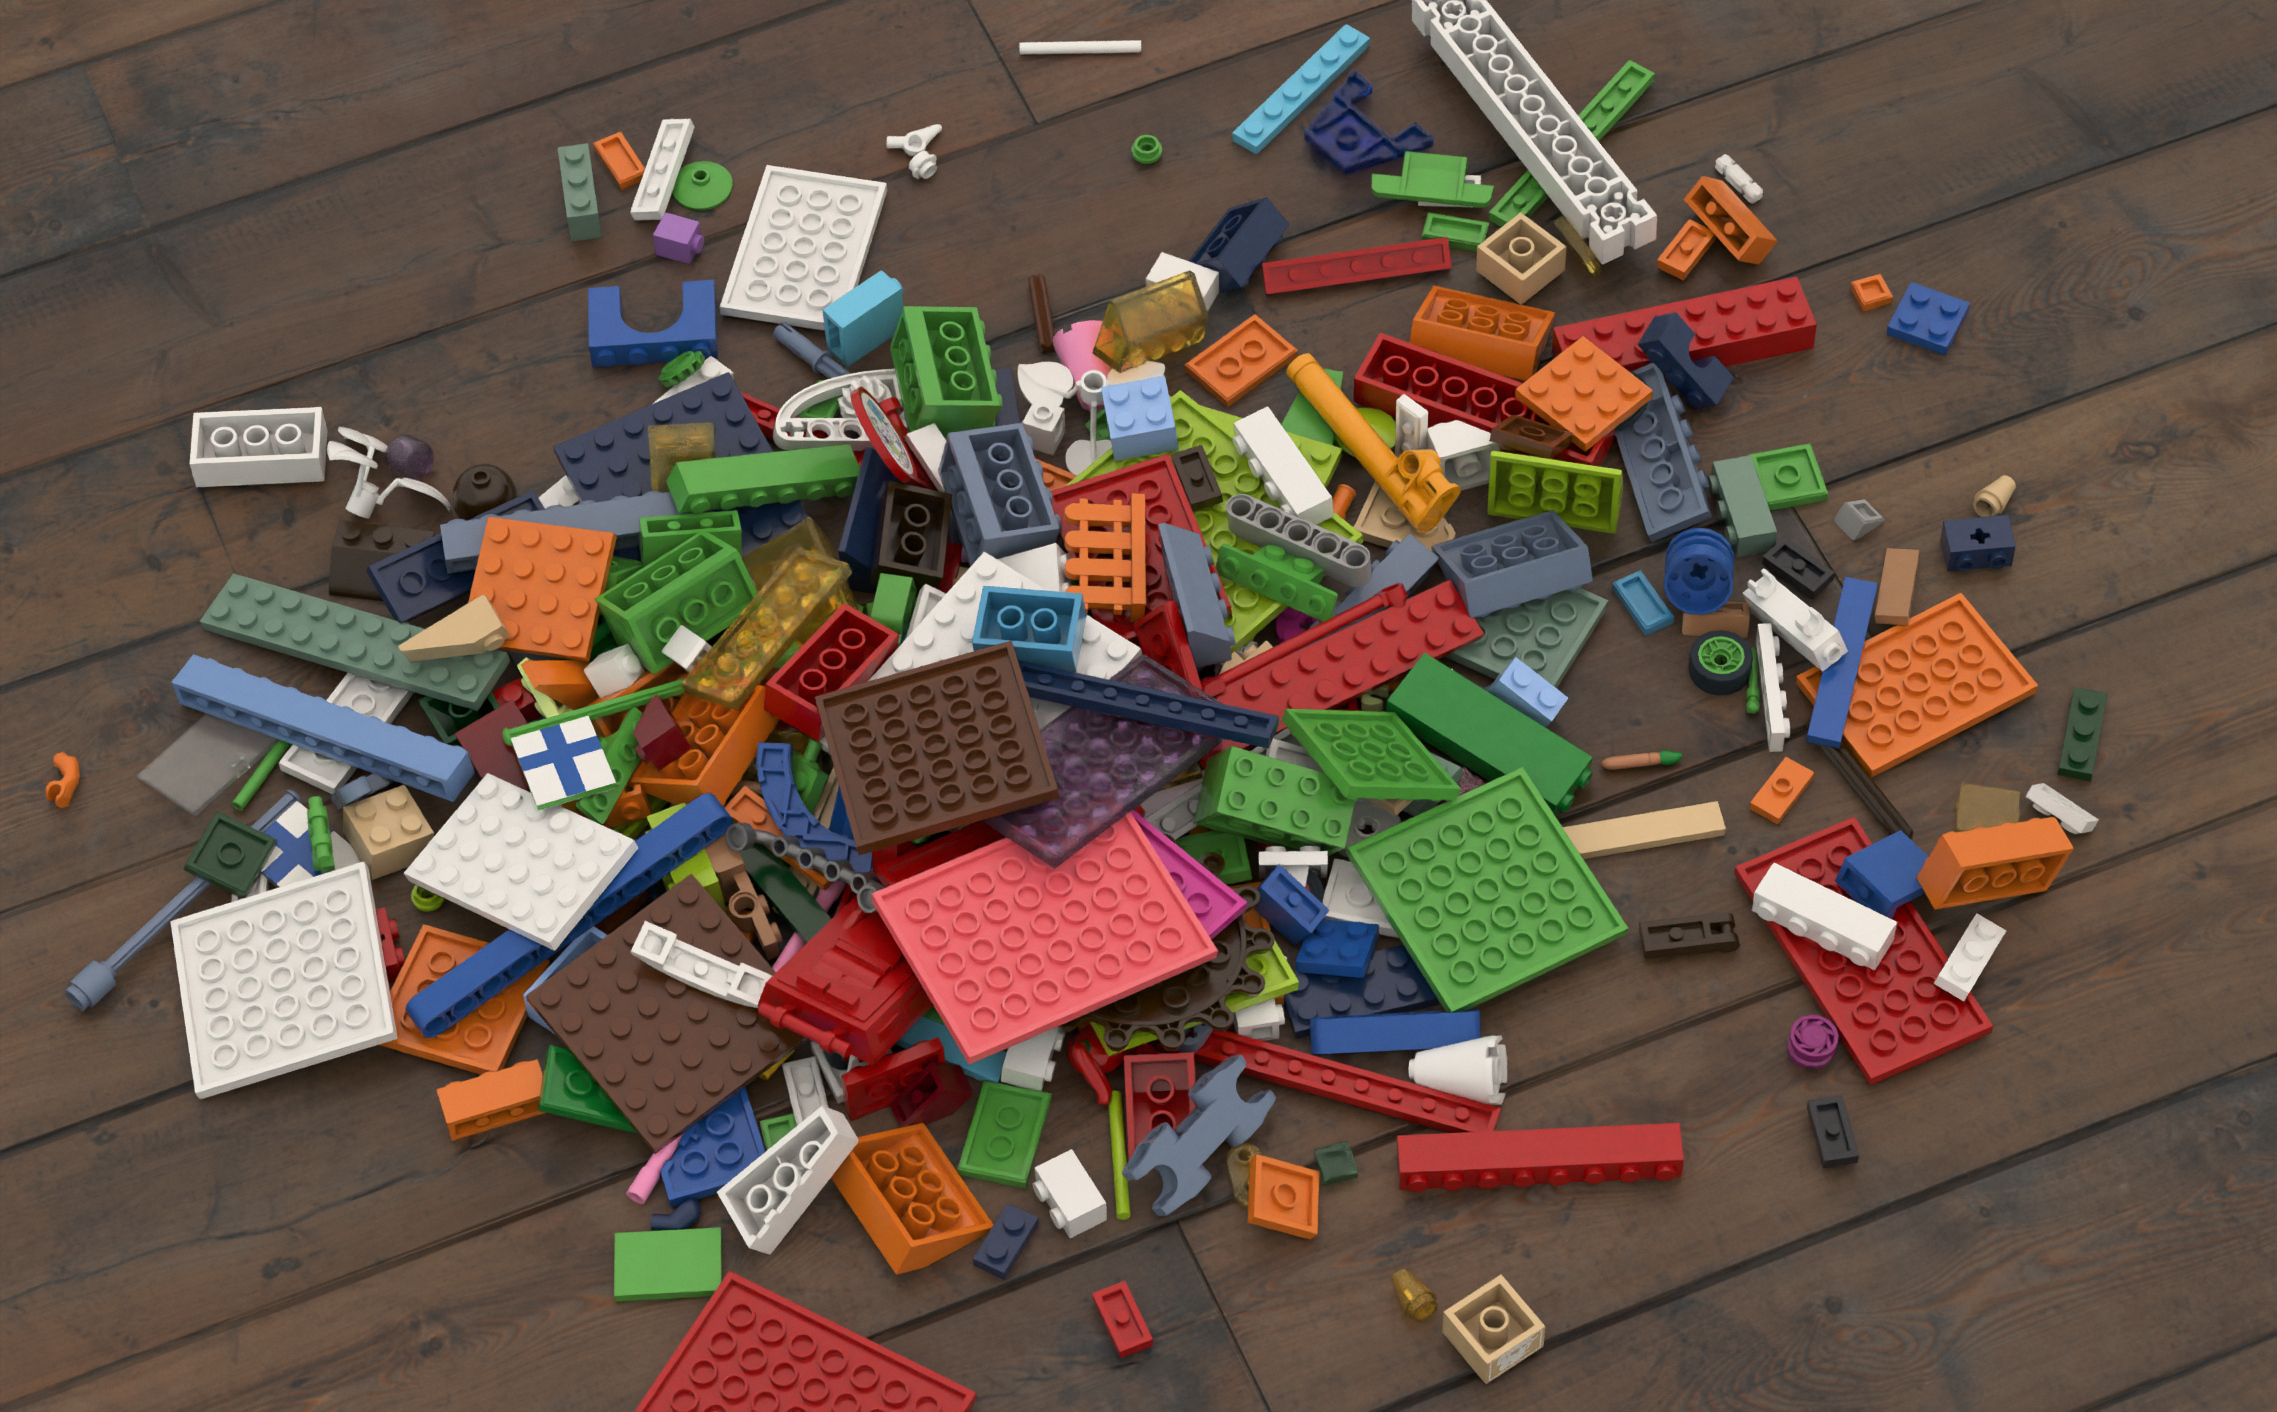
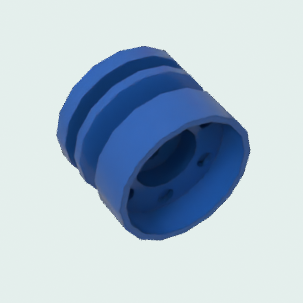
M1705 528L1689 529L1672 539L1666 549L1664 590L1668 600L1677 609L1688 614L1704 615L1717 611L1727 603L1732 594L1734 577V553L1730 543L1721 534Z

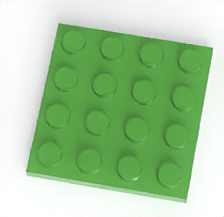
M1285 709L1281 719L1282 722L1291 731L1292 736L1307 750L1308 755L1323 769L1324 774L1339 788L1340 793L1344 797L1352 800L1375 798L1377 800L1403 799L1407 801L1414 799H1429L1432 801L1457 799L1461 788L1395 712Z

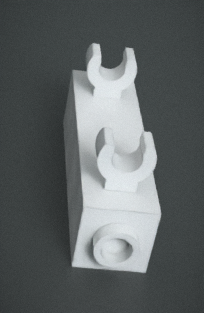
M1763 568L1761 570L1763 577L1758 581L1754 582L1751 579L1748 581V589L1742 594L1752 614L1763 623H1771L1772 630L1822 672L1848 652L1840 632L1827 622L1818 611L1806 605L1779 583L1766 569Z

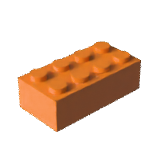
M2055 817L2033 818L2019 823L2006 822L2000 826L1977 827L1963 832L1950 831L1938 839V843L1930 856L1925 860L1916 878L1935 910L2048 890L2074 848Z

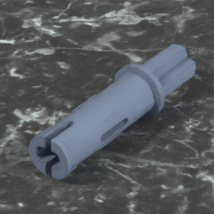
M787 322L782 323V326H777L774 330L773 338L811 365L812 371L816 374L822 373L828 379L849 374V371L833 360L832 354L829 351L823 352L810 340L794 330Z

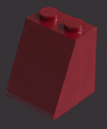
M513 699L456 732L455 736L460 746L468 751L475 775L479 781L488 773L530 792L513 746L506 745L502 738V732L505 727L511 729L528 724Z

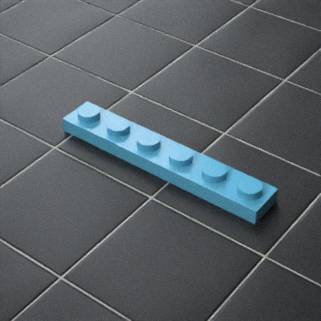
M1345 24L1232 132V141L1257 155L1370 46V38Z

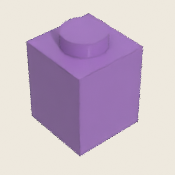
M666 212L653 233L656 255L691 264L695 254H699L704 245V236L701 235L700 222Z

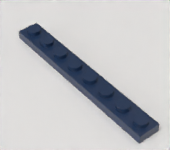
M1018 660L1028 695L1031 698L1268 749L1279 726V716Z

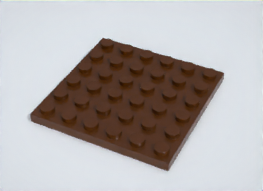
M1012 641L815 697L859 855L1060 798Z
M692 873L526 995L527 1001L654 1154L673 1142L808 1040V1038L787 1028L779 1029L771 1025L769 1019L758 1014V1008L728 1001L696 989L666 975L631 954L632 947L644 922L647 921L677 934L676 939L740 966L742 962L772 976L776 973Z

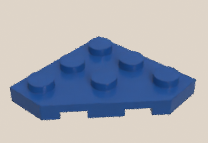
M745 1087L688 1129L679 1141V1147L671 1160H667L660 1172L670 1207L680 1205L686 1199L692 1198L697 1200L717 1194V1191L765 1153Z

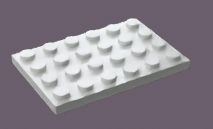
M766 165L720 304L721 315L778 324L787 322L791 326L825 331L823 309L858 286L887 194V183Z
M487 773L407 868L404 875L409 882L555 951L639 847L633 839L559 805L538 811L530 792Z

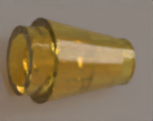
M1401 1269L1393 1275L1391 1281L1406 1316L1413 1318L1417 1322L1430 1318L1438 1307L1436 1295L1409 1269Z

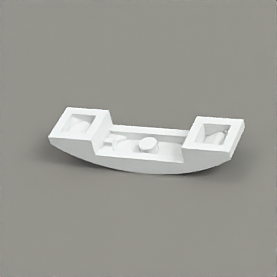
M647 921L644 922L632 947L631 954L666 975L696 989L728 1001L758 1008V1002L764 986L772 975L742 962L740 966L676 939L677 934Z

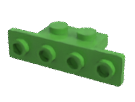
M1228 544L1220 546L1215 567L1219 576L1324 622L1333 617L1338 594L1318 585L1323 579L1324 568L1315 565L1307 558H1299L1287 553L1282 547L1267 544L1253 555Z
M636 707L629 710L616 733L605 738H598L616 781L617 788L580 798L576 803V807L600 825L605 823L641 759L634 748L639 743L633 731L643 713Z

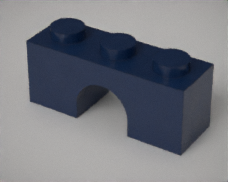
M1677 312L1655 316L1637 345L1644 351L1647 358L1666 376L1667 381L1676 387L1684 396L1686 402L1695 410L1717 406L1734 377L1715 356L1691 360L1689 345L1695 333Z

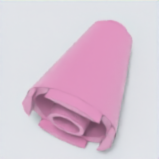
M1089 320L1071 324L1072 330L1064 334L1063 329L1055 334L1053 337L1054 349L1061 364L1066 366L1073 376L1072 388L1076 386L1078 380L1081 381L1083 374L1090 370L1102 372L1107 380L1108 373L1115 367L1116 333L1113 326L1110 329L1107 328L1106 322ZM1079 390L1076 396L1081 407L1089 410L1091 413V405L1081 399ZM1103 402L1097 405V413L1104 408Z

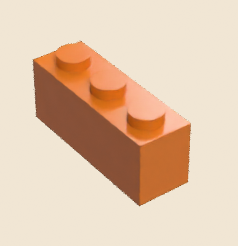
M1701 176L1683 199L1738 261L1759 265L1778 242L1722 180Z
M538 1059L529 1062H518L512 1067L496 1072L488 1071L479 1077L463 1082H451L443 1088L436 1089L451 1141L546 1113L538 1111L543 1078Z

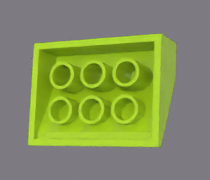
M1491 451L1488 515L1523 519L1554 510L1569 527L1616 534L1623 494L1622 470Z

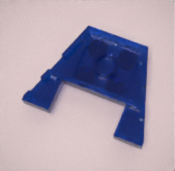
M1355 69L1349 73L1345 84L1342 87L1339 86L1335 91L1334 98L1328 106H1324L1304 131V140L1344 175L1405 156V151L1419 152L1434 146V137L1417 122H1414L1395 136L1390 137L1354 105L1372 94L1373 85Z

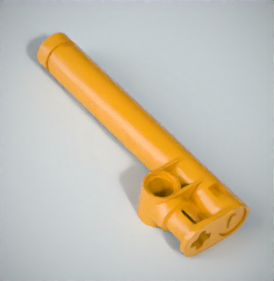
M1302 354L1294 359L1286 370L1290 380L1296 384L1300 392L1418 533H1425L1434 528L1461 493V488L1458 484H1450L1443 475L1438 454L1431 449L1404 451L1397 457L1311 354Z

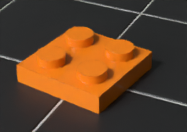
M1256 1154L1250 1159L1248 1223L1309 1240L1313 1239L1318 1233L1319 1171Z

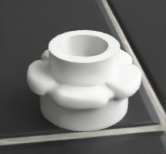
M921 151L916 154L909 163L912 176L916 179L921 177L923 179L930 178L937 170V157L934 154L930 155L927 151Z

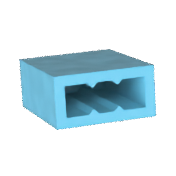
M881 270L823 309L827 350L845 367H849L894 336L903 309L902 294L904 291L899 281L895 278H890Z

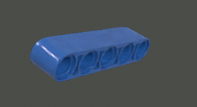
M1473 1009L1464 1012L1448 1013L1446 1011L1309 1018L1312 1054L1434 1049L1481 1038L1480 1010Z

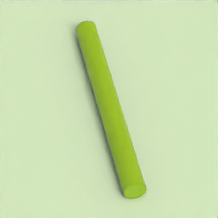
M1112 1091V1099L1108 1107L1116 1217L1120 1220H1126L1131 1217L1128 1180L1122 1174L1127 1164L1122 1093L1120 1091Z

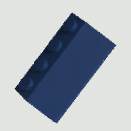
M873 448L865 449L838 554L843 589L876 594L878 585L870 584L880 499L889 481L902 482L891 472Z

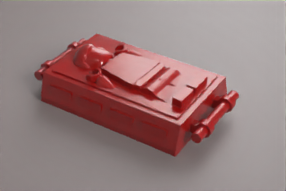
M856 895L766 982L758 1002V1014L769 1019L771 1025L779 1029L787 1028L818 1043L820 1049L828 1053L836 1052L844 1057H848L851 1054L874 1065L933 1004L878 911L864 912L858 905Z

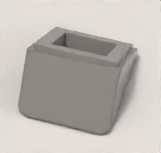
M1865 499L1843 503L1834 518V522L1851 540L1863 537L1885 521Z

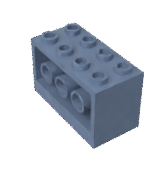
M1023 423L952 432L947 435L938 473L945 493L952 494L951 511L970 567L983 552H986L995 559H1000L1054 544L1058 534L1062 531L1061 519L1058 514H1054L1052 508L1051 491L1048 487L1045 488L1043 482L1042 465L1040 461H1036L1033 454V439L1031 435L1026 434Z

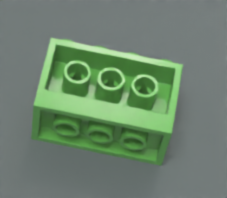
M903 306L890 345V351L908 433L935 423L944 438L947 439L948 433L995 427L996 415L1001 413L1002 396L997 394L996 371L991 369L990 346L985 344V324L979 318L977 307Z
M704 529L595 598L618 647L629 644L634 654L639 658L642 667L653 674L674 662L661 651L680 625L707 641L763 605L738 550Z
M1231 746L1207 760L1193 824L1244 837L1245 839L1270 846L1286 847L1287 851H1300V847L1318 846L1320 851H1328L1329 856L1345 849L1356 800L1344 797L1340 793L1339 788L1323 772Z

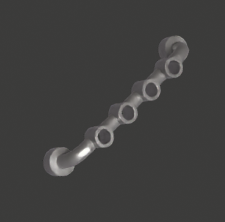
M737 823L728 827L726 842L732 850H748L754 843L770 847L775 856H789L797 860L799 866L803 869L815 868L823 872L828 881L841 880L849 884L852 891L857 894L859 907L867 913L877 912L871 901L872 893L885 887L879 883V879L874 872L856 873L852 871V865L846 859L830 861L826 859V854L820 847L804 849L800 847V842L794 835L778 837L766 831L753 829L748 823Z

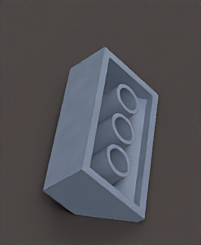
M1167 523L1158 524L1164 566L1196 668L1232 660L1230 647L1235 646L1236 642L1232 626L1225 627L1223 620L1228 619L1224 599L1218 600L1216 592H1221L1218 575L1216 572L1210 573L1209 566L1213 565L1210 547H1203L1200 534Z

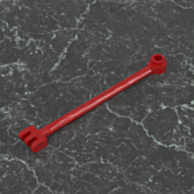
M1396 583L1385 587L1375 594L1374 597L1215 677L1201 679L1203 697H1214L1227 690V685L1381 607L1387 606L1390 608L1394 606L1400 608L1404 606L1407 593L1403 583Z

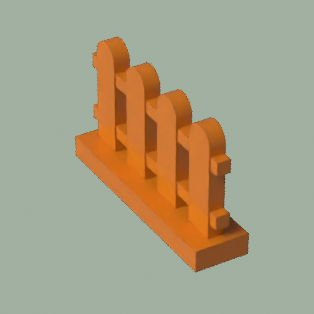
M1132 493L1130 505H1122V500H1113V505L1088 504V499H1080L1079 503L1069 504L1065 508L1064 519L1070 525H1079V531L1068 532L1065 536L1064 546L1070 552L1079 553V558L1067 560L1064 573L1071 580H1079V586H1070L1065 592L1082 593L1086 613H1088V608L1113 609V614L1122 615V610H1130V622H1137L1144 617L1146 606L1145 494ZM1088 526L1113 527V532L1088 531ZM1122 527H1129V533L1122 532ZM1088 553L1113 554V559H1089ZM1122 554L1129 555L1130 560H1122ZM1088 581H1112L1113 587L1088 586ZM1122 582H1130V588L1122 587Z

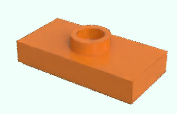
M1785 757L1752 799L1749 809L1779 825L1812 782L1815 772Z

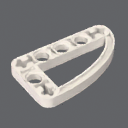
M895 369L846 374L821 381L798 392L782 406L777 415L773 430L775 444L779 448L788 451L850 444L853 451H862L866 448H873L875 450L858 418L795 417L803 410L819 402L842 396V388H850L851 379L859 382L863 375L869 379L874 376L880 379L884 385L891 389L892 397H896L903 407ZM903 410V412L899 416L908 432L905 414ZM822 430L829 437L820 439L815 437L812 432ZM847 430L856 431L860 435V437L857 439L848 438L844 434V432Z

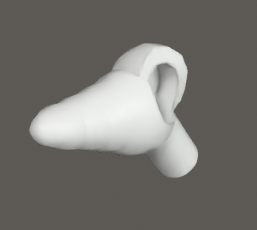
M935 124L912 131L905 136H887V148L904 149V152L909 156H915L919 152L926 150L928 143L941 132L942 126Z

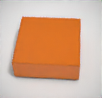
M1881 274L1851 282L1850 289L1863 312L1892 304L1893 296Z

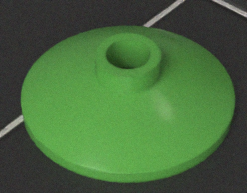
M709 161L693 162L680 169L672 195L678 204L687 209L695 211L710 210L720 206L729 198L733 189L732 177L723 166Z

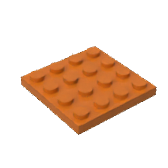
M488 517L468 603L485 594L495 607L511 635L496 650L589 662L600 615V609L595 598L605 592L617 539L616 535L612 532Z
M423 924L390 991L398 1039L379 1045L480 1075L488 1071L496 1072L503 1070L528 1017L523 995L548 969L550 960L546 959L441 1034L436 1037L426 1038L406 1013L407 1003L416 994L489 943Z

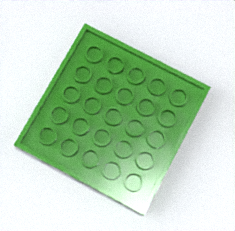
M1523 767L1462 794L1456 800H1449L1347 847L1346 855L1446 1013L1464 1012L1627 935L1629 929Z

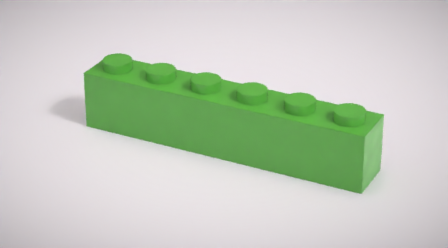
M850 444L676 462L666 483L678 512H693L697 514L714 509L730 510L741 506L759 507L769 503L780 502L781 504H787L796 500L809 499L814 501L823 497H846L855 490L860 467Z

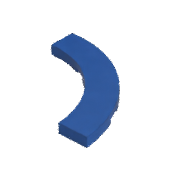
M758 742L757 773L762 795L771 817L783 835L796 836L800 842V847L804 849L822 848L826 854V859L830 861L848 860L852 865V871L856 873L873 872L872 852L859 855L854 840L829 831L820 824L802 802L793 774L794 748L792 745Z

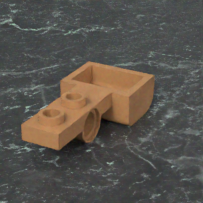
M725 833L705 848L719 881L724 902H729L732 922L743 933L755 931L765 956L769 961L780 956L778 943L783 941L780 931L775 922L769 924L766 914H769L770 910L763 894L757 896L746 872L740 852L732 850L727 845ZM745 908L753 909L748 915L738 914Z

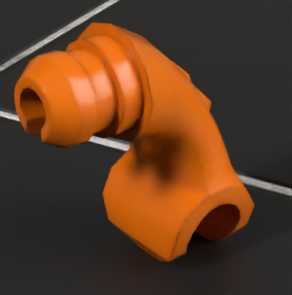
M60 752L53 757V764L61 771L64 777L60 781L49 782L46 786V797L49 801L55 800L57 807L65 808L69 806L74 791L79 784L80 768L78 759L75 756H68L65 752Z

